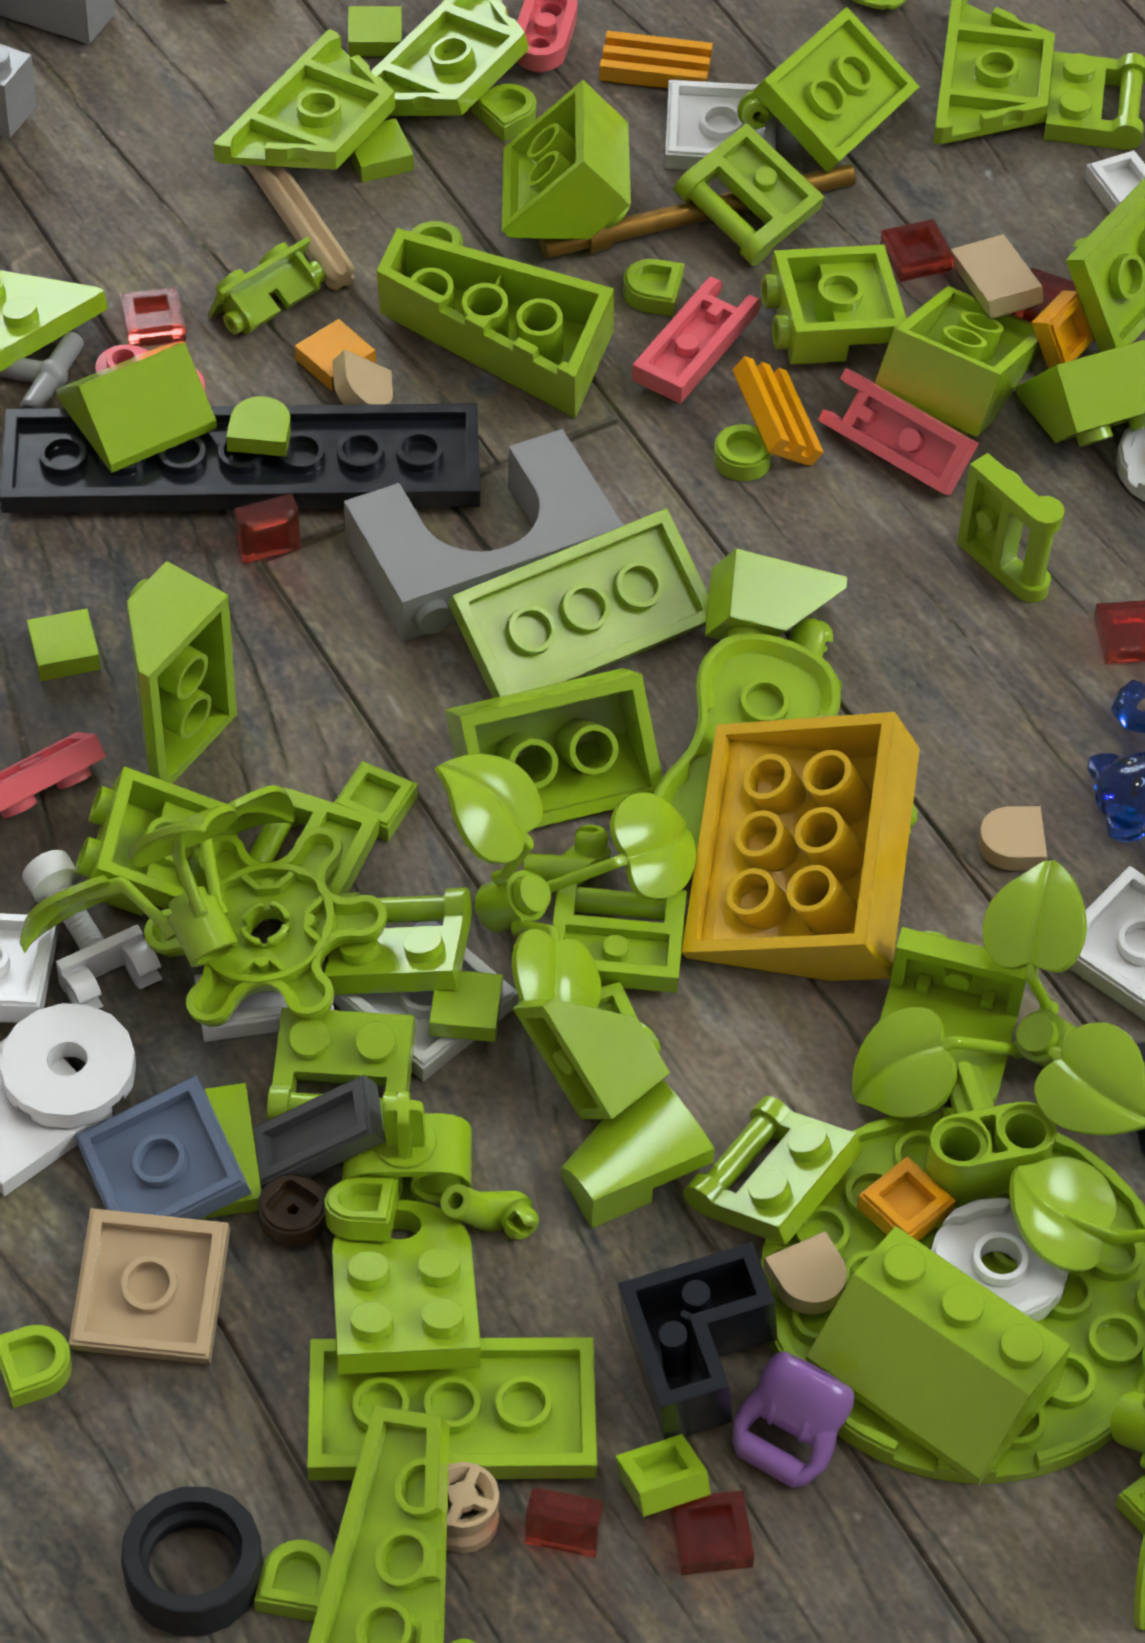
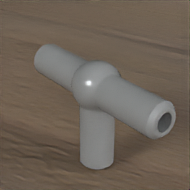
M68 332L63 335L50 357L46 360L39 361L21 358L14 362L12 366L0 372V377L33 383L22 399L20 409L45 408L56 389L63 387L67 383L68 370L84 346V341L80 335L74 332Z

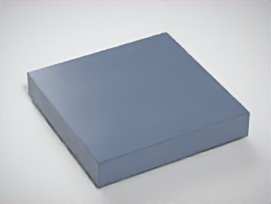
M197 1075L74 1136L106 1210L199 1220L252 1193Z

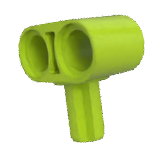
M969 1061L957 1062V1080L949 1096L954 1114L941 1118L933 1126L923 1171L956 1202L1010 1193V1177L1014 1168L1051 1158L1057 1136V1125L1044 1115L1038 1104L1029 1101L995 1106L981 1067L971 1064ZM1013 1143H1023L1031 1148H1021ZM956 1155L966 1159L967 1161H956L950 1159L947 1156Z
M398 1091L397 1100L386 1101L382 1109L386 1142L342 1162L341 1181L354 1177L398 1179L399 1200L441 1204L442 1194L450 1185L461 1184L472 1188V1128L465 1119L453 1114L424 1113L423 1102L411 1100V1092Z

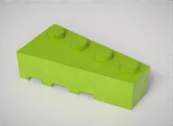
M397 228L376 270L380 313L576 419L614 332V288Z

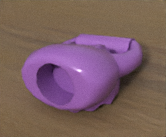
M785 1351L776 1353L764 1367L759 1386L744 1400L734 1417L732 1444L736 1456L792 1489L808 1485L827 1468L833 1455L838 1430L845 1423L853 1408L855 1396L852 1388L831 1374ZM762 1417L767 1420L768 1425L774 1424L797 1437L799 1442H806L812 1445L810 1461L806 1464L749 1431L750 1426L756 1419Z

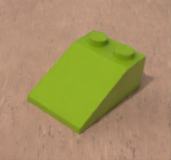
M947 286L894 328L875 384L963 435L978 437L994 422L1041 348L1032 322L1012 313L994 319L989 318L975 297Z

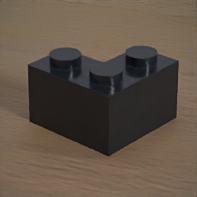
M753 1242L618 1283L623 1322L664 1440L680 1434L686 1437L733 1422L730 1388L720 1357L778 1340L775 1301Z

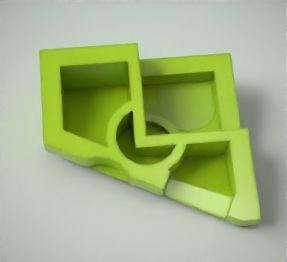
M662 1079L613 1119H603L561 1167L560 1176L592 1229L652 1203L653 1188L713 1163L715 1148L684 1103Z

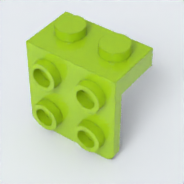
M902 927L895 950L890 985L879 1022L892 1012L902 1008L924 1007L937 1013L941 1018L944 1039L950 1036H963L1012 1043L1027 982L1025 979V967L1016 970L1006 969L990 957L986 947L950 939L934 931L922 932ZM965 1049L948 1051L956 1063L969 1061L971 1064L981 1067L993 1103H995L998 1098L1008 1055Z

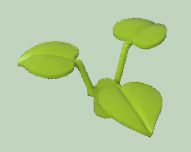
M489 754L464 755L439 764L434 770L446 790L452 816L463 841L470 851L484 862L505 864L501 869L492 872L491 882L482 885L478 889L475 896V910L480 922L488 930L496 933L511 930L514 936H518L512 952V972L519 1001L557 999L598 1008L601 999V980L598 968L590 952L581 942L575 939L559 941V932L554 925L533 921L538 920L544 915L551 900V893L622 866L626 867L630 887L639 897L648 900H662L677 894L689 882L696 864L695 841L691 831L687 828V822L667 801L659 796L645 792L629 795L615 806L610 819L611 838L620 854L546 882L540 875L530 871L520 870L515 872L534 848V841L528 832L538 826L543 816V805L540 795L529 775L512 761Z
M277 785L262 787L226 805L200 811L186 818L183 822L161 827L147 834L131 847L129 857L134 866L137 867L150 865L172 854L186 892L176 896L168 903L172 911L168 918L126 877L120 876L108 880L107 876L102 875L61 890L37 904L28 913L23 924L19 941L23 952L26 953L30 945L40 936L72 915L108 900L117 894H124L160 928L166 941L177 937L191 967L205 965L228 954L239 945V941L226 917L229 911L222 899L212 838L220 834L234 835L264 824H294V808L288 793ZM191 846L201 847L209 895L204 886H197L185 857V848Z
M1055 860L1043 861L1004 886L991 900L983 919V941L990 957L1006 969L1016 970L1025 967V979L1040 1004L1039 1010L1028 1014L1019 1023L1016 1041L1008 1043L963 1036H950L944 1039L943 1024L937 1013L924 1007L902 1008L892 1012L878 1022L866 1036L859 1049L852 1075V1094L858 1104L901 1119L920 1118L935 1112L946 1103L957 1080V1065L953 1056L948 1051L965 1049L1010 1055L1015 1059L1025 1057L1042 1067L1043 1070L1038 1075L1034 1088L1038 1106L1049 1120L1064 1129L1089 1135H1117L1145 1128V1063L1134 1039L1116 1025L1102 1022L1088 1023L1076 1027L1058 1016L1059 1005L1050 998L1039 978V968L1048 972L1059 973L1072 967L1081 954L1086 939L1087 918L1083 899L1074 878L1061 864Z
M1052 1157L1014 1168L1010 1177V1203L1013 1217L1030 1249L1047 1264L1068 1272H1086L1098 1264L1102 1254V1241L1110 1245L1145 1242V1228L1127 1231L1107 1229L1115 1218V1197L1106 1178L1090 1164L1070 1157ZM1144 1342V1349H1143V1366H1144V1370H1145V1342Z

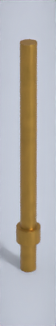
M850 163L833 167L828 173L823 169L802 174L820 193L852 186L856 183L855 170ZM732 192L718 194L736 213L750 210ZM691 201L626 216L616 226L610 229L604 227L590 240L540 239V248L545 259L585 250L587 254H593L611 249L614 242L710 220V218Z

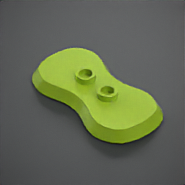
M739 633L721 640L703 658L696 681L698 721L693 739L686 752L662 777L654 792V795L667 801L687 822V828L691 831L695 841L696 854L716 724L838 715L841 703V689L837 675L825 659L809 648L773 635Z

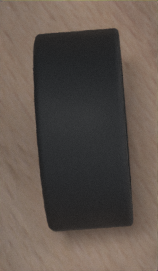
M181 1486L152 1498L134 1514L123 1535L121 1564L125 1586L134 1609L151 1626L175 1636H206L230 1627L251 1608L263 1567L261 1537L251 1513L233 1496L211 1487ZM185 1528H209L227 1536L231 1540L236 1552V1564L231 1577L218 1588L200 1595H176L161 1589L154 1582L149 1570L150 1553L154 1546L168 1534Z

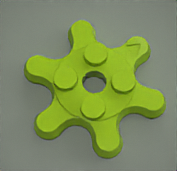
M316 827L305 831L297 839L289 854L274 862H259L251 858L246 851L244 843L234 835L220 834L214 836L212 842L221 894L229 911L226 917L239 941V945L228 954L204 965L201 978L190 989L186 997V1007L191 1017L205 1026L219 1027L231 1019L233 1013L244 999L252 994L268 991L280 993L284 997L288 1009L302 1019H320L324 1017L331 1009L335 991L331 980L322 971L323 960L332 950L342 945L370 943L377 940L384 932L388 918L385 905L373 895L340 897L333 894L327 888L326 881L338 866L343 852V844L338 833L330 828ZM200 849L198 860L201 869L205 872L202 851ZM170 908L161 910L167 918L172 914ZM151 919L146 922L144 936L151 949L167 957L185 955L177 937L166 941L160 928ZM278 919L285 923L276 934L267 938V943H262L259 938L251 936L253 929L264 920Z

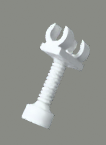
M51 850L37 856L25 867L22 873V880L35 901L40 903L51 895L78 884L80 874L75 873L74 863L65 851ZM87 910L78 912L63 921L80 948V951L56 961L59 984L63 991L66 992L71 1004L91 1005L98 1009L103 1007L98 998L102 993L95 978L125 965L132 981L139 989L162 980L157 969L161 968L159 959L155 951L147 944L138 924L104 939Z

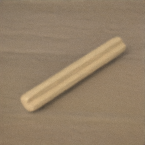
M246 165L296 241L299 242L307 236L311 240L305 254L311 262L316 261L321 265L325 272L326 279L324 282L327 287L337 291L343 286H350L355 280L353 275L355 266L287 167Z

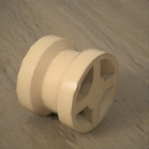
M469 1462L449 1464L447 1551L460 1554L476 1552L488 1545L497 1532L500 1500L498 1485L491 1473L478 1464ZM473 1509V1512L475 1514L460 1519L462 1513L469 1512Z

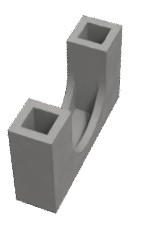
M563 429L509 446L508 487L533 528L519 541L504 548L491 551H468L452 547L440 541L425 527L400 483L344 501L345 541L403 642L425 634H435L448 626L457 624L447 603L452 595L623 526V523Z

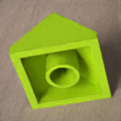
M185 342L157 347L56 389L57 398L111 473L217 429L216 418Z

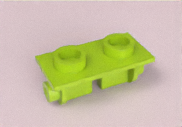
M307 236L291 247L285 242L268 251L259 261L260 265L245 274L242 269H238L222 279L215 287L217 295L207 314L210 319L224 311L226 314L223 316V321L232 334L236 335L240 332L249 334L279 315L281 309L270 295L275 293L288 310L310 295L318 292L321 288L320 283L325 281L326 276L319 263L316 261L309 263L304 257L311 242L309 237Z

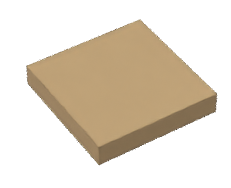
M90 1208L69 1338L71 1350L211 1365L231 1230L229 1223Z

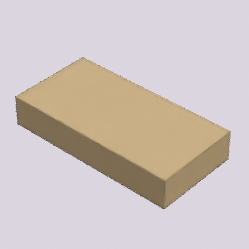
M1004 234L951 249L953 267L989 318L994 319L1044 303L1041 283Z

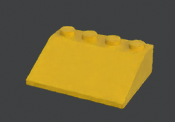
M895 712L716 724L681 952L686 958L826 981L891 979L920 753L919 746Z

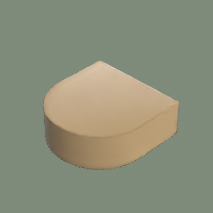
M345 349L333 360L334 387L343 405L389 404L392 401L391 370Z
M1041 806L1001 807L987 814L982 821L978 839L979 850L984 859L997 868L1010 871L1030 870L1039 863L1047 861Z
M826 1231L764 1259L763 1271L781 1300L789 1308L797 1312L810 1315L827 1312L835 1307L845 1290L847 1268Z

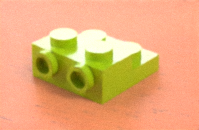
M885 245L774 250L770 274H764L761 279L763 307L765 309L775 308L777 314L773 316L772 320L774 348L776 350L786 349L790 365L846 361L849 345L889 343L894 328L906 319Z
M124 766L111 789L101 786L95 796L88 822L99 825L97 837L95 839L88 836L84 841L76 862L75 873L85 876V881L102 875L107 876L108 880L120 876L126 877L151 903L161 908L169 909L168 903L176 896L186 892L172 854L150 865L137 867L134 866L129 857L131 847L138 840L161 827L183 822L186 818L200 811L226 805V803ZM191 846L185 848V857L197 886H204L207 893H209L206 875L201 869L198 860L201 847ZM117 894L103 901V903L140 916L144 914L124 894Z

